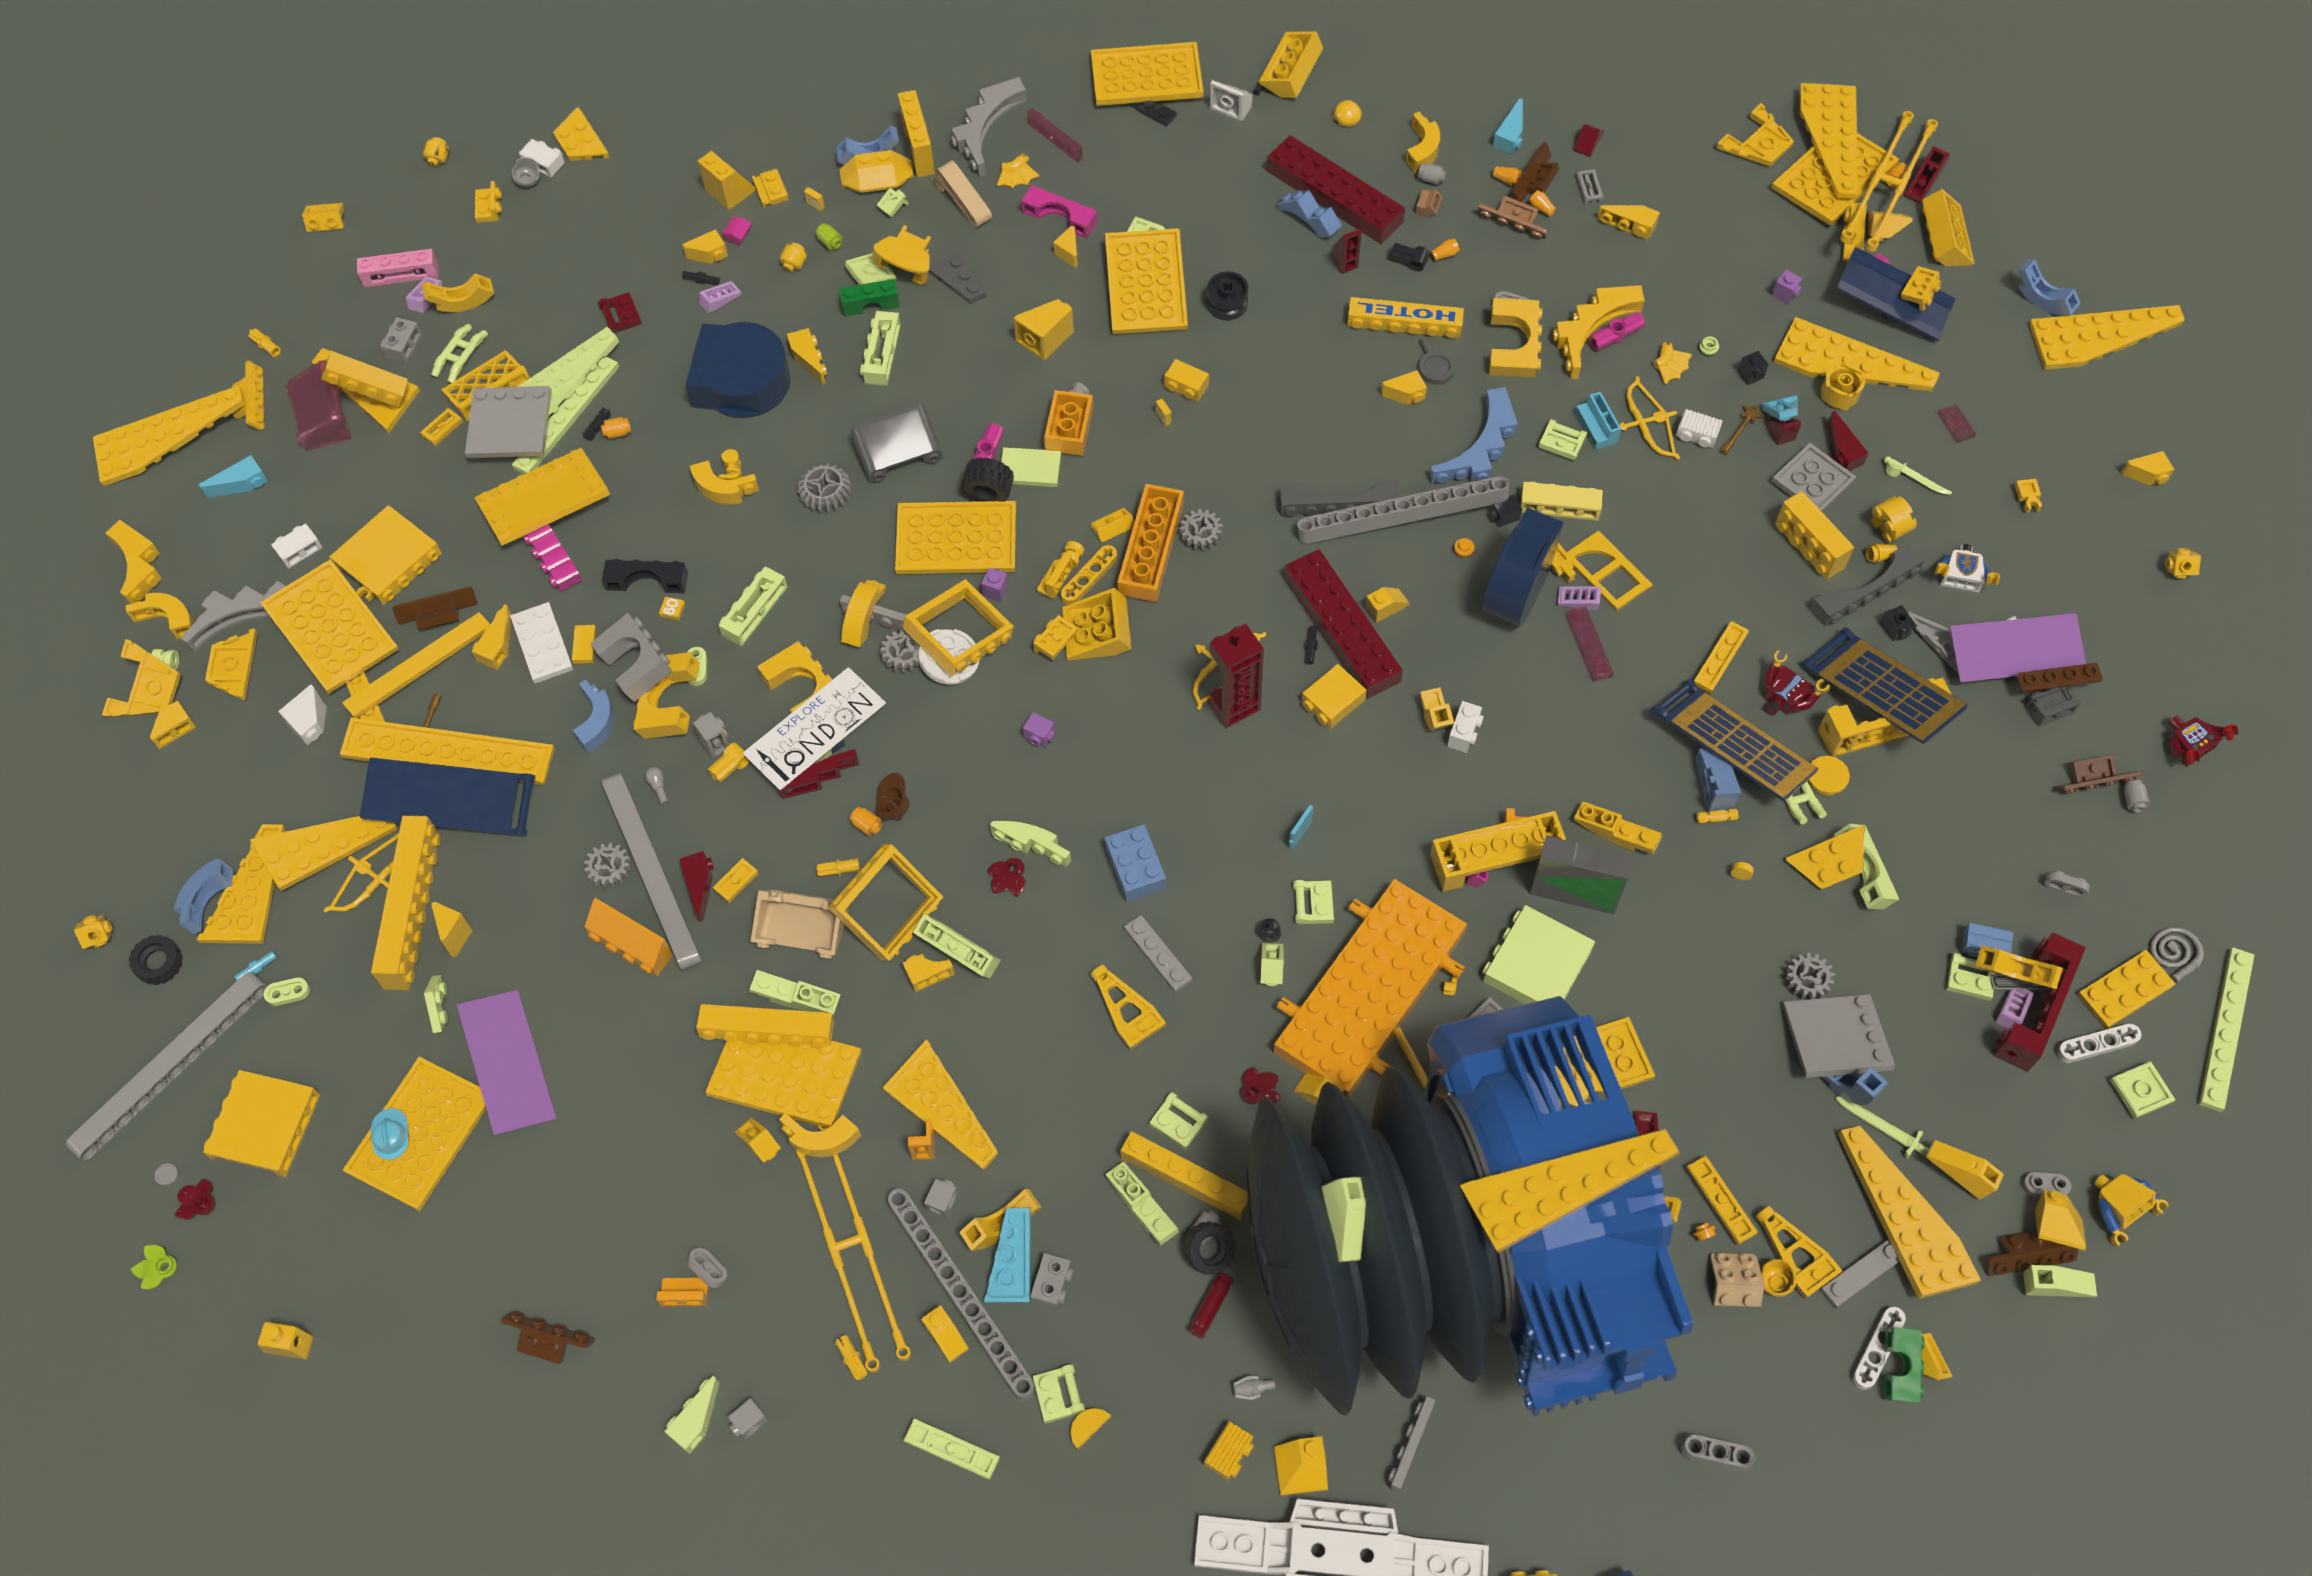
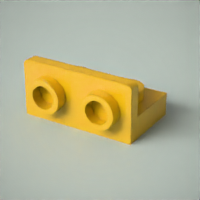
M491 181V188L475 190V220L477 223L499 221V213L502 212L499 199L502 198L500 187L497 188L495 181Z
M343 203L306 206L302 214L306 231L343 229L342 215L345 210Z
M1918 266L1902 291L1901 299L1918 303L1919 310L1924 311L1926 306L1931 304L1935 291L1938 292L1941 287L1940 272Z
M1064 553L1061 559L1054 560L1037 588L1038 593L1055 599L1073 569L1071 555Z
M1058 615L1054 620H1050L1045 628L1046 630L1042 634H1038L1034 639V653L1039 654L1042 652L1054 660L1078 632V628Z

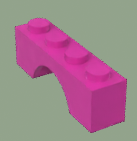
M1031 186L1021 201L1022 213L1036 219L1049 214L1062 215L1069 220L1070 226H1074L1075 234L1084 238H1088L1097 225L1096 210L1065 199L1057 194L1047 192L1042 188Z

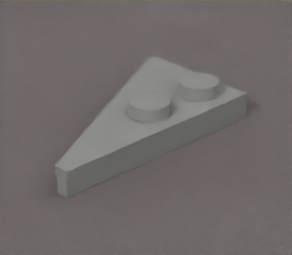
M1909 612L1908 614L1915 622L1914 629L1959 674L1951 629Z

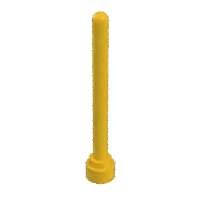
M1399 1026L1394 1035L1420 1083L1426 1089L1428 1077Z

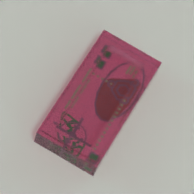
M1957 404L1939 410V417L1956 443L1975 437V431Z

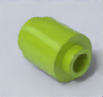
M825 223L818 226L816 229L817 238L829 250L838 249L842 245V235L832 226Z

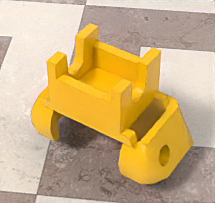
M904 225L897 238L888 236L874 244L872 259L877 266L885 269L890 263L906 271L916 273L912 279L913 282L920 285L927 282L930 261L929 249L927 248L931 242L930 236H927L926 240L908 233V226Z

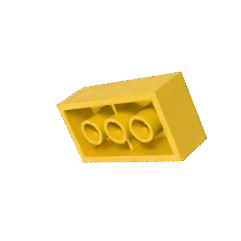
M1803 491L1783 502L1775 522L1777 529L1784 533L1790 543L1802 553L1803 557L1826 580L1844 570L1854 550V546Z

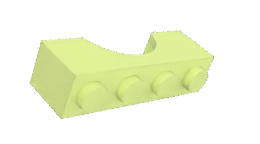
M1848 824L1835 833L1834 836L1836 837L1861 825ZM1865 826L1864 867L1862 873L1864 884L1859 891L1868 909L1884 910L1898 901L1899 897Z

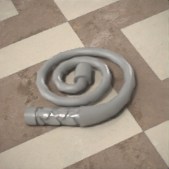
M2170 927L2156 934L2151 942L2152 956L2159 964L2169 968L2184 965L2190 958L2189 944L2185 939L2175 935L2166 936L2160 941L2158 946L2160 955L2169 960L2177 959L2180 956V950L2174 941H2171L2166 946L2175 954L2168 955L2164 951V945L2167 941L2177 940L2185 948V957L2179 962L2169 963L2158 956L2156 944L2159 938L2167 933L2177 932L2187 935L2193 940L2197 950L2195 958L2171 976V979L2178 983L2185 976L2198 969L2202 963L2204 951L2202 944L2193 933L2180 927Z

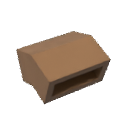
M1422 189L1416 214L1426 217L1437 214L1442 199L1437 189L1432 191Z

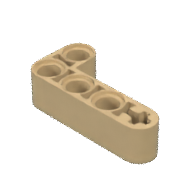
M951 160L936 169L934 181L937 188L941 192L946 190L949 192L975 228L992 219L989 208L954 161Z

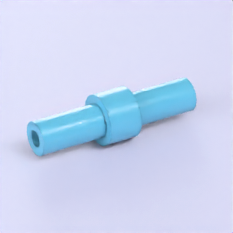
M271 951L258 961L255 959L249 963V967L234 977L238 980L248 972L256 975L263 970L264 966L277 957Z

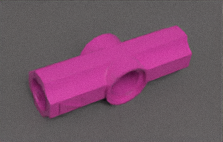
M1634 312L1622 319H1613L1609 326L1589 335L1590 346L1593 350L1598 351L1612 343H1621L1625 336L1643 328L1645 321L1640 312Z
M988 424L982 440L977 443V451L973 459L979 457L995 459V452L1004 434V429L999 424Z

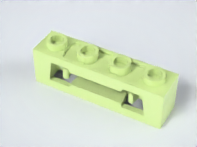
M876 311L875 318L871 320L872 332L868 334L867 339L869 346L864 351L865 363L861 365L860 370L865 384L888 385L901 326L899 313ZM881 332L882 337L885 338L882 352L883 363H881V359H877L881 344Z
M767 567L758 572L751 585L744 589L741 598L734 602L727 616L721 619L719 628L722 636L743 646L787 589L785 576Z
M923 914L913 931L922 939L981 976L991 978L1001 959L929 915Z

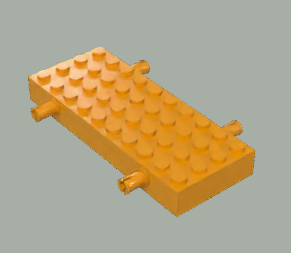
M1396 879L1393 880L1377 904L1372 908L1360 902L1357 898L1353 900L1349 911L1362 917L1364 921L1305 1003L1299 1007L1286 999V997H1282V1002L1279 1001L1276 1007L1292 1017V1020L1275 1042L1274 1054L1304 1074L1308 1073L1326 1077L1343 1088L1344 1095L1348 1099L1369 1070L1372 1069L1382 1076L1386 1068L1391 1066L1378 1057L1439 970L1443 968L1456 976V978H1459L1466 967L1449 956L1465 935L1467 923Z

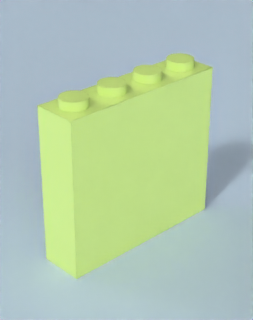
M1525 905L1522 912L1518 910L1513 918L1515 924L1512 929L1507 928L1503 939H1505L1503 945L1498 944L1493 953L1495 957L1493 962L1488 961L1483 970L1485 974L1483 982L1524 1004L1556 996H1562L1565 999L1589 957L1595 941Z

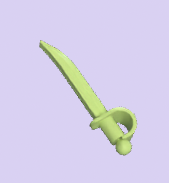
M1889 456L1884 458V463L1887 464L1886 472L1889 476L1898 477L1903 472L1932 490L1947 495L1952 494L1951 491L1906 466L1907 463L1903 465L1894 459L1892 460Z

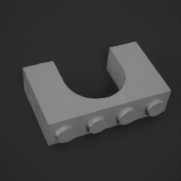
M627 613L590 644L608 665H611L626 651L635 647H641L640 655L634 665L616 679L622 691L636 702L673 670L668 665L670 662L668 657L663 652H659L662 650L661 647L654 640L651 641L653 636L646 628H642L645 626L644 623L637 616L633 618Z

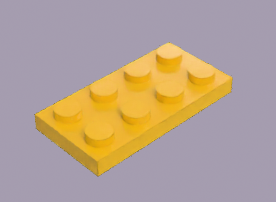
M2145 950L2080 991L2077 996L2107 1030L2174 987L2175 982L2150 953Z

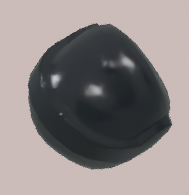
M1267 918L1259 924L1258 933L1263 940L1274 942L1280 939L1281 928L1277 920Z

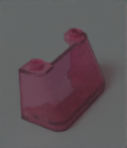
M327 359L319 361L289 379L288 385H285L288 396H291L298 433L296 438L298 444L303 445L306 451L352 440L351 431L346 427L347 421L342 411L337 389L338 385L321 380Z

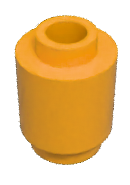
M628 417L604 420V425H601L603 435L607 436L608 439L627 436V433H631Z
M857 807L850 816L853 826L868 836L876 835L882 827L881 819L866 808Z

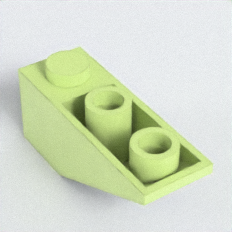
M1360 1177L1341 1178L1322 1186L1339 1262L1357 1261L1361 1257L1365 1218V1199Z
M2031 1265L2023 1272L2025 1291L2028 1296L2097 1297L2093 1273L2047 1265Z
M714 1376L710 1380L706 1379L700 1385L697 1395L685 1402L683 1405L684 1410L678 1417L674 1416L668 1422L667 1429L664 1431L689 1454L707 1433L720 1384Z

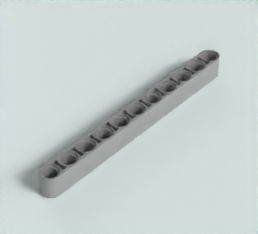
M1497 476L1305 517L1297 523L1299 540L1302 543L1310 544L1493 505V503L1503 502L1508 499L1509 480L1506 477Z
M621 772L602 779V785L681 970L701 963L700 956Z
M248 972L239 978L68 1138L66 1147L81 1161H86L93 1157L264 996V990L267 985L252 972Z
M895 1189L890 1192L888 1202L892 1212L1014 1396L1022 1402L1031 1400L1035 1394L1032 1379L907 1192L903 1189ZM896 1199H905L902 1205H894ZM908 1217H917L914 1223H906ZM921 1235H929V1239L927 1241H918V1238ZM935 1252L942 1254L938 1260L933 1261L930 1259L931 1255ZM946 1271L954 1272L950 1279L942 1277ZM963 1289L966 1291L964 1297L957 1298L954 1296L957 1290ZM971 1308L979 1310L978 1314L974 1317L967 1315L968 1310ZM983 1327H990L992 1329L991 1333L986 1336L981 1335L979 1332ZM995 1346L1004 1347V1351L1001 1354L995 1355L992 1353ZM1008 1365H1015L1017 1367L1013 1374L1005 1372V1368ZM1021 1384H1028L1030 1386L1029 1391L1026 1393H1020L1017 1389Z

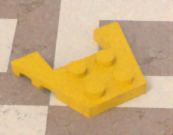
M1760 103L1751 112L1750 118L1762 126L1744 143L1726 134L1717 143L1716 148L1771 167L1793 146L1794 141L1782 126H1778L1774 122V117L1765 111V106Z
M126 639L120 657L140 662L128 702L107 698L102 715L117 717L159 713L167 705L172 704L181 673L134 642Z

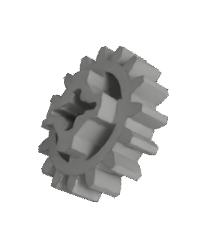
M1198 509V513L1192 510L1191 516L1184 515V520H1181L1180 534H1182V541L1187 540V546L1194 544V549L1201 546V549L1204 550L1206 545L1212 548V542L1218 544V538H1222L1223 524H1221V519L1216 518V513L1210 515L1208 509L1205 513H1202L1201 509Z
M903 630L900 631V634L893 631L892 637L887 635L886 641H882L880 655H882L883 662L887 661L888 668L894 666V671H897L898 668H901L902 672H905V668L912 671L913 665L919 667L920 664L918 659L920 645L908 633L904 634Z
M609 843L608 847L601 844V849L598 850L594 847L595 853L587 854L589 860L584 861L587 867L584 871L588 875L589 881H593L595 886L598 887L602 883L603 888H607L608 884L615 887V882L618 881L622 884L621 878L629 877L626 871L632 869L629 864L631 859L625 849L622 850L620 845L614 848L612 843Z
M1807 953L1805 958L1799 954L1797 960L1793 958L1786 969L1788 974L1785 979L1791 981L1788 987L1795 988V995L1799 992L1802 993V999L1806 995L1810 999H1814L1815 996L1821 999L1824 994L1829 993L1830 988L1834 985L1832 979L1835 977V973L1830 972L1832 965L1826 966L1827 959L1820 961L1818 954L1814 958L1811 957L1810 953ZM1798 968H1799V971H1798V972H1799V976L1796 975V971H1797ZM1822 977H1824V983H1823V985H1821V983H1822L1821 978H1822Z

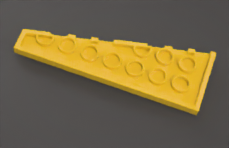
M1665 1129L1460 1185L1497 1253L1679 1155V1150Z

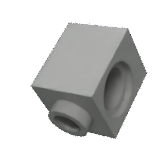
M935 1179L924 1202L926 1210L947 1218L958 1195L957 1189L954 1187L955 1184L946 1179L942 1181Z
M751 1398L728 1417L732 1422L729 1426L737 1437L742 1435L746 1440L768 1422Z

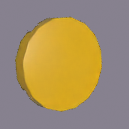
M1820 756L1811 762V764L1818 768L1817 773L1808 780L1814 791L1822 795L1832 796L1841 793L1849 783L1850 774L1847 766L1841 760L1832 756Z

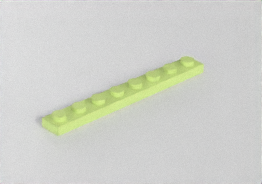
M602 357L596 363L597 367L585 375V381L568 399H565L558 411L548 420L544 456H519L512 464L513 469L526 474L540 465L619 368L618 362L608 357Z
M2232 948L2228 955L2199 1105L2222 1112L2226 1105L2255 955L2236 948Z

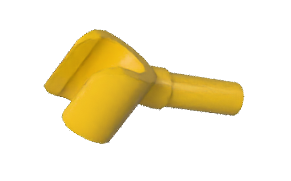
M1453 975L1451 982H1444L1443 994H1455L1458 979L1456 976Z

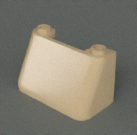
M758 890L750 942H756L757 947L769 948L770 945L778 944L814 950L820 953L819 957L832 959L833 955H837L845 924L828 908L834 901L833 899L778 890ZM849 906L845 909V912H846L847 914H848Z

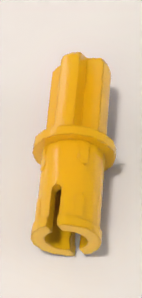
M256 328L249 331V338L256 342L260 349H264L272 357H277L281 353V348L272 342L269 336H265Z
M858 858L843 861L836 859V862L818 864L816 867L817 874L820 877L835 874L841 876V873L860 871Z
M848 1335L841 1336L842 1341L840 1342L837 1339L835 1345L844 1358L843 1363L848 1365L855 1380L864 1379L868 1372L859 1358L860 1353L854 1349Z

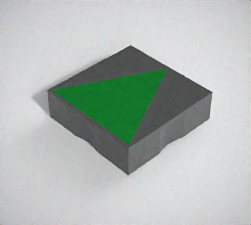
M1546 835L1535 870L1530 895L1614 915L1628 880L1633 856L1602 848L1589 847L1577 842Z

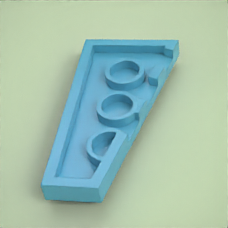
M1031 1208L1006 1209L1000 1241L996 1250L984 1302H1031Z

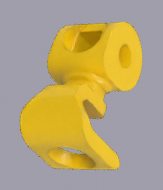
M734 449L724 451L722 453V461L727 475H718V477L723 480L741 478V462L738 452Z

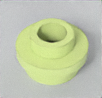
M1706 337L1700 342L1699 348L1704 354L1713 355L1717 353L1719 344L1716 338Z

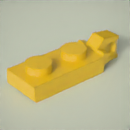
M1558 543L1551 569L1558 576L1562 575V578L1567 583L1575 580L1576 575L1573 570L1572 559Z

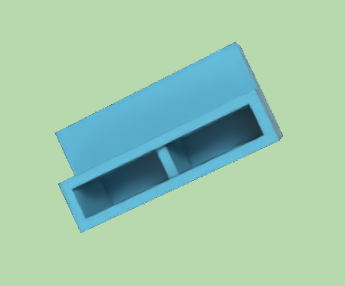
M1597 392L1589 395L1588 402L1578 405L1575 414L1585 432H1588L1587 435L1595 450L1618 443L1621 427L1602 393Z

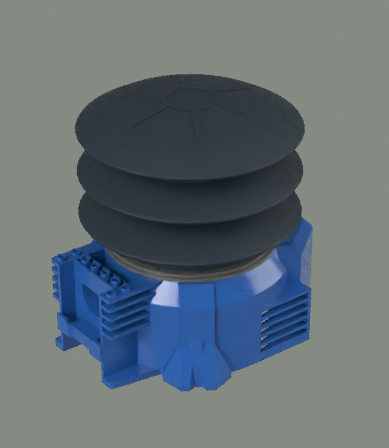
M1556 996L1438 1025L1427 1043L1430 1066L1427 1088L1423 1095L1399 1069L1391 1066L1387 1067L1381 1076L1373 1109L1371 1129L1362 1113L1335 1084L1326 1082L1320 1090L1312 1122L1310 1147H1308L1296 1126L1272 1100L1263 1098L1260 1101L1250 1136L1249 1162L1246 1170L1250 1232L1254 1255L1267 1300L1288 1346L1293 1350L1295 1357L1313 1386L1338 1413L1346 1416L1352 1409L1360 1375L1361 1348L1365 1350L1375 1368L1401 1396L1408 1399L1412 1398L1418 1388L1425 1355L1426 1334L1437 1351L1458 1374L1470 1382H1475L1482 1373L1490 1330L1492 1329L1505 1337L1517 1369L1515 1375L1518 1386L1523 1387L1526 1394L1524 1396L1525 1406L1527 1410L1532 1411L1533 1416L1539 1415L1540 1409L1546 1408L1548 1413L1552 1412L1554 1406L1559 1404L1562 1409L1567 1408L1570 1401H1574L1576 1405H1579L1585 1397H1588L1589 1401H1594L1597 1394L1613 1390L1616 1395L1639 1389L1643 1382L1663 1377L1665 1382L1675 1379L1677 1370L1665 1340L1690 1334L1693 1320L1666 1246L1670 1245L1673 1221L1670 1210L1665 1203L1663 1195L1664 1183L1658 1167L1649 1170L1497 1253L1460 1185L1467 1182L1639 1137L1633 1117L1591 1014L1579 1017L1562 996ZM1574 1036H1576L1584 1059L1596 1075L1607 1099L1599 1101ZM1563 1047H1565L1571 1064L1582 1079L1593 1101L1592 1103H1584ZM1554 1066H1557L1561 1071L1578 1106L1570 1107ZM1560 1101L1562 1103L1564 1110H1561ZM1360 1177L1365 1199L1361 1257L1357 1261L1339 1262L1322 1186L1341 1178Z

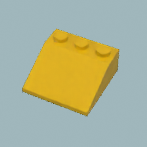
M1115 588L1062 607L1063 618L1078 628V632L1066 645L1068 660L1115 656L1131 650L1126 597Z

